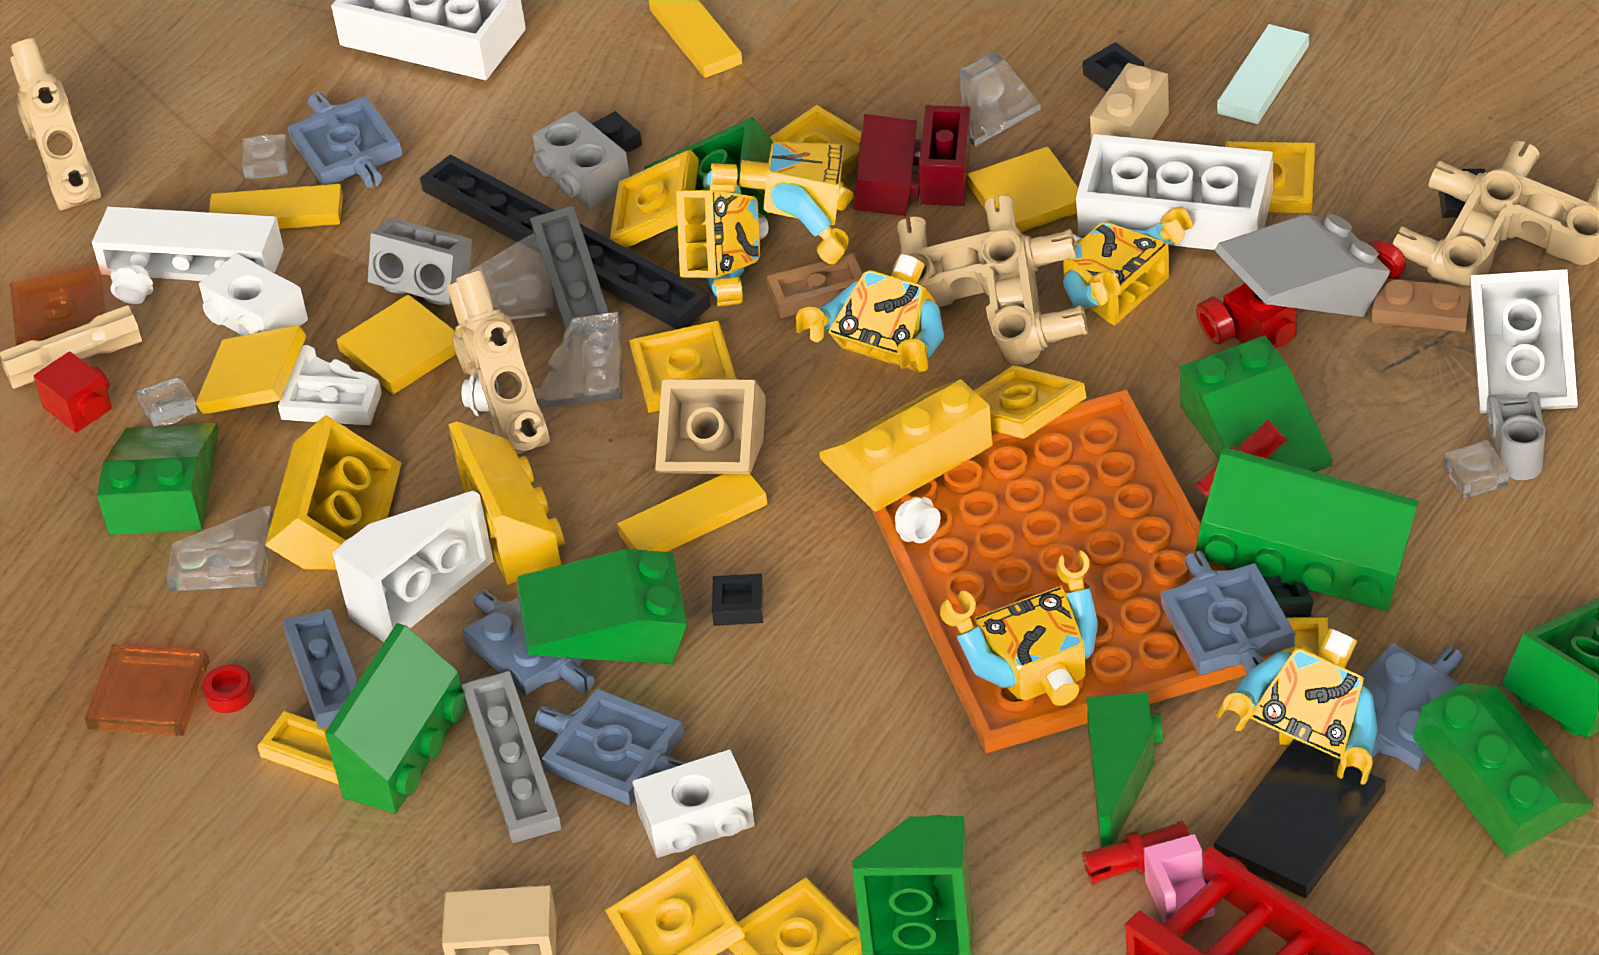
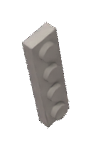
M510 671L461 684L512 844L562 830L559 814Z

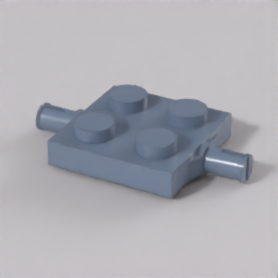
M316 92L317 98L314 94H311L308 104L315 113L303 121L288 126L290 140L321 185L341 182L348 177L359 174L368 188H374L372 181L375 186H378L382 181V176L375 167L403 155L400 142L372 103L364 96L345 104L332 106L323 93Z
M1196 551V557L1192 552L1185 558V565L1190 570L1193 579L1185 585L1161 592V606L1200 676L1239 664L1243 665L1248 673L1250 669L1264 661L1262 659L1263 656L1295 646V632L1255 563L1234 570L1213 571L1202 551Z
M486 588L483 589V593L479 591L476 594L474 605L487 615L463 629L464 642L499 673L510 671L515 687L523 694L527 695L545 683L559 679L566 680L580 694H584L585 689L589 691L593 687L594 677L580 667L585 659L527 655L519 597L507 603L502 602Z
M1392 643L1362 675L1364 677L1362 685L1373 694L1378 726L1371 755L1372 759L1377 753H1382L1398 758L1417 771L1429 760L1412 737L1422 706L1462 685L1449 676L1463 662V656L1458 649L1453 653L1454 647L1447 646L1433 663H1428Z
M596 688L583 706L569 715L562 714L544 705L541 707V711L538 710L535 717L536 726L558 733L556 741L542 757L545 771L630 806L635 801L632 781L686 764L669 757L670 753L684 736L681 721Z

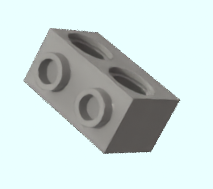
M576 111L567 114L532 134L536 152L533 154V160L538 171L545 177H551L561 186L568 197H575L588 209L615 195L619 181L630 177L626 152Z
M389 218L371 233L367 282L383 286L386 291L391 293H409L424 297L425 301L431 304H450L451 299L446 286L456 283V278L469 274L472 239ZM436 266L442 270L443 274L438 271Z

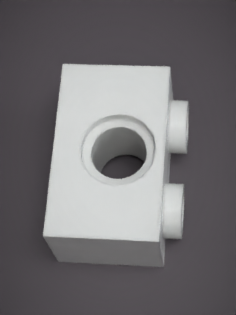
M238 253L199 283L204 302L203 310L206 316L217 325L222 324L237 332L240 336L295 325L302 326L308 321L299 286Z
M730 749L632 781L638 814L657 858L675 852H683L693 846L724 836H732L742 830L755 826L750 792Z

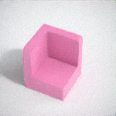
M1195 834L1144 848L1145 882L1163 922H1166L1206 885L1202 877V849ZM1216 905L1201 919L1214 916Z

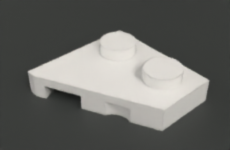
M303 345L279 402L278 409L281 420L318 422L327 415L340 424L371 425L382 392L378 379L364 372L353 371L349 365L337 359L328 363L316 357L313 347Z

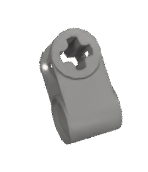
M1529 392L1527 397L1500 400H1498L1496 395L1488 396L1486 401L1488 430L1490 438L1494 441L1499 468L1502 473L1515 480H1529L1537 477L1543 470L1545 426L1542 419L1538 392Z

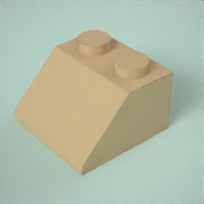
M662 380L655 471L657 473L751 474L763 444L766 396L755 380Z

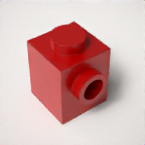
M1245 282L1223 296V305L1229 312L1235 326L1236 336L1234 338L1241 343L1265 335L1274 348L1277 349L1289 343L1296 336L1297 308L1265 304Z
M70 351L33 375L43 408L75 433L112 409L107 392L110 384L106 375L99 367L95 365L90 367Z

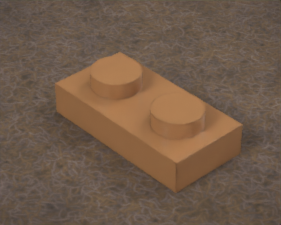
M853 253L842 256L834 265L822 261L766 277L768 290L779 317L784 318L796 315L799 310L805 307H821L852 283L859 281L863 274Z
M1387 278L1374 299L1372 323L1466 332L1471 306L1470 287Z

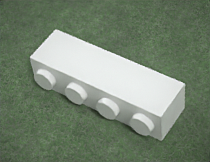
M107 207L92 241L101 275H111L119 267L135 264L144 268L149 273L150 278L192 281L204 280L236 253L275 273L284 251L275 216Z

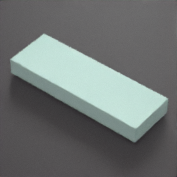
M1268 24L1218 100L1217 114L1259 124L1307 50L1309 34Z

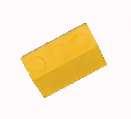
M959 379L931 389L820 451V459L868 506L877 512L992 447L990 405L964 381Z
M325 415L293 443L265 546L303 569L337 570L332 552L368 524L388 518L402 463Z
M458 421L448 424L463 493L475 491L480 494L492 554L506 584L509 585L517 582L520 575L561 565L558 547L565 545L564 536L557 518L548 519L546 515L549 513V507L541 486L533 488L531 485L534 482V477L527 457L525 455L518 457L510 440Z

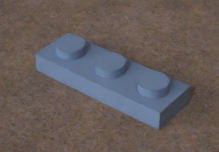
M331 609L283 619L285 637L318 729L329 727L358 682Z

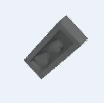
M574 206L530 218L569 342L572 343L614 330Z

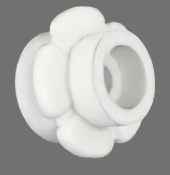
M127 264L111 273V292L121 301L130 304H140L153 291V281L149 277V273L138 265Z
M473 372L470 379L463 382L462 401L465 407H470L473 410L475 416H480L481 412H489V408L477 373ZM495 379L494 387L496 393L499 395L498 383Z
M914 497L902 503L895 515L896 531L904 541L924 543L937 531L940 524V513L933 507V503L929 498L923 497L921 499Z

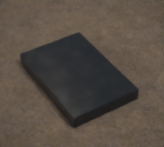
M1293 739L1216 839L1214 848L1227 857H1234L1241 861L1249 872L1307 898L1383 796L1386 780L1370 773L1366 784H1360L1363 774L1359 768L1352 766L1345 768L1343 778L1340 779L1337 776L1340 759Z

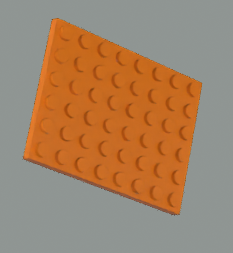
M1127 389L1078 403L1025 439L991 430L992 447L881 510L875 512L871 508L985 754L1087 724L1086 697L1148 692L1149 704H1154L1240 678L1247 674L1243 665L1239 664L1200 676L1161 606V592L1185 585L1193 579L1190 570L1185 565V558L1192 552L1195 554L1201 523ZM914 497L921 499L923 497L929 498L933 503V507L940 513V524L937 531L924 543L904 541L896 531L895 515L902 503ZM1079 550L1083 551L1089 559V567L1083 582L1084 587L1091 590L1098 628L1094 652L1085 659L1086 675L1082 680L1076 682L1079 686L1077 697L1070 703L1061 706L1053 704L1047 693L1026 701L1020 700L1008 688L999 687L978 677L973 672L956 637L960 634L958 627L950 626L941 619L940 609L942 603L948 599L956 613L964 614L963 607L958 601V594L963 590L969 592L974 597L976 603L975 610L970 616L974 625V617L1062 586L1065 593L1070 592L1069 584L1063 582L1058 577L1056 566L1060 556L1063 554L1064 566L1069 572L1077 573L1081 571L1078 552ZM1208 562L1213 571L1226 570L1223 565ZM1273 653L1263 656L1262 659L1266 660L1267 658L1272 656Z

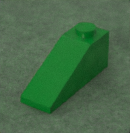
M1148 692L1086 697L1088 736L1101 847L1116 842L1154 766L1153 744L1163 743L1160 712H1150Z

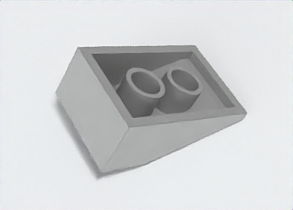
M1305 214L1219 242L1215 248L1216 253L1268 305L1364 317L1391 272L1377 258L1378 252L1369 244L1360 241L1351 232L1352 226L1346 220L1333 214H1328L1327 217Z

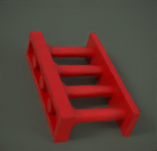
M1209 846L1203 852L1204 881L1206 885L1166 922H1156L1139 910L1125 923L1126 955H1234L1264 926L1288 942L1275 955H1375L1364 943L1352 941L1249 872L1241 861L1234 857L1225 856L1212 846ZM1223 898L1246 913L1206 951L1197 950L1180 938Z

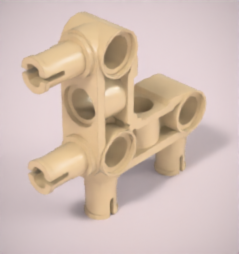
M35 38L12 44L11 49L14 56L10 58L20 87L17 92V109L28 139L36 140L47 171V179L59 211L101 198L96 177L84 153L72 119L71 108L60 79L54 77L53 74L47 73ZM59 134L66 136L72 144V149L65 155H54L47 148V141L50 137Z
M1515 141L1502 166L1488 173L1484 172L1482 174L1479 172L1475 175L1440 160L1437 168L1434 169L1428 187L1464 201L1465 205L1446 239L1437 241L1402 226L1392 245L1401 251L1404 258L1428 268V273H1431L1432 277L1437 278L1439 284L1470 287L1471 275H1486L1491 268L1494 251L1499 242L1506 240L1507 237L1511 239L1519 237L1545 248L1546 253L1568 260L1574 264H1590L1599 258V177L1587 201L1526 178L1532 166L1539 158V151L1536 147L1529 144L1525 153L1522 154L1521 151L1525 146L1524 141Z
M1007 195L998 196L1000 210L996 208L994 197L989 198L985 202L989 232L929 247L927 246L926 221L923 218L910 217L911 229H908L906 218L900 220L897 224V230L900 238L901 254L911 256L924 263L925 267L918 285L927 289L935 299L938 307L950 305L955 299L984 292L989 295L990 304L986 307L987 318L996 342L1004 358L1009 363L1026 365L1033 362L1040 355L1041 351L1049 347V343L1088 334L1087 319L1082 305L1043 315L1040 312L1035 271H1038L1039 266L1069 258H1077L1075 239L1071 229L1031 239L1030 235L1026 236L1016 228L1014 200Z
M482 270L456 278V283L446 286L459 326L455 327V335L452 337L464 374L471 375L473 372L477 373L492 418L494 434L510 440L516 454L550 444L546 422L536 402L521 356L518 338L510 317L507 314L501 313L500 309L495 310ZM506 373L515 378L518 389L512 399L502 398L496 393L494 382L499 374Z

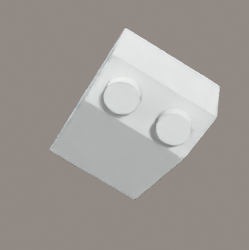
M1567 269L1471 275L1470 302L1480 413H1486V401L1490 395H1496L1498 400L1527 397L1529 392H1538L1541 410L1577 408Z
M475 491L463 493L368 524L332 552L349 619L383 643L396 623L406 625L410 629L494 562L480 494Z

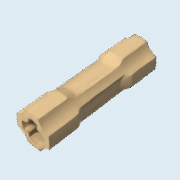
M129 305L96 316L88 324L45 340H31L1 351L0 359L6 376L14 390L35 382L34 374L69 351L83 360L97 354H111L141 343L142 338Z

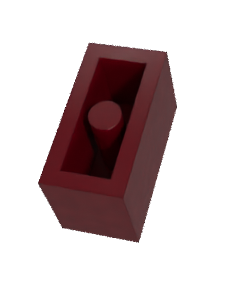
M925 105L919 161L920 205L965 206L970 155V107Z
M864 114L852 209L906 216L908 199H917L919 190V173L912 172L913 165L919 166L922 142L921 139H915L917 121Z

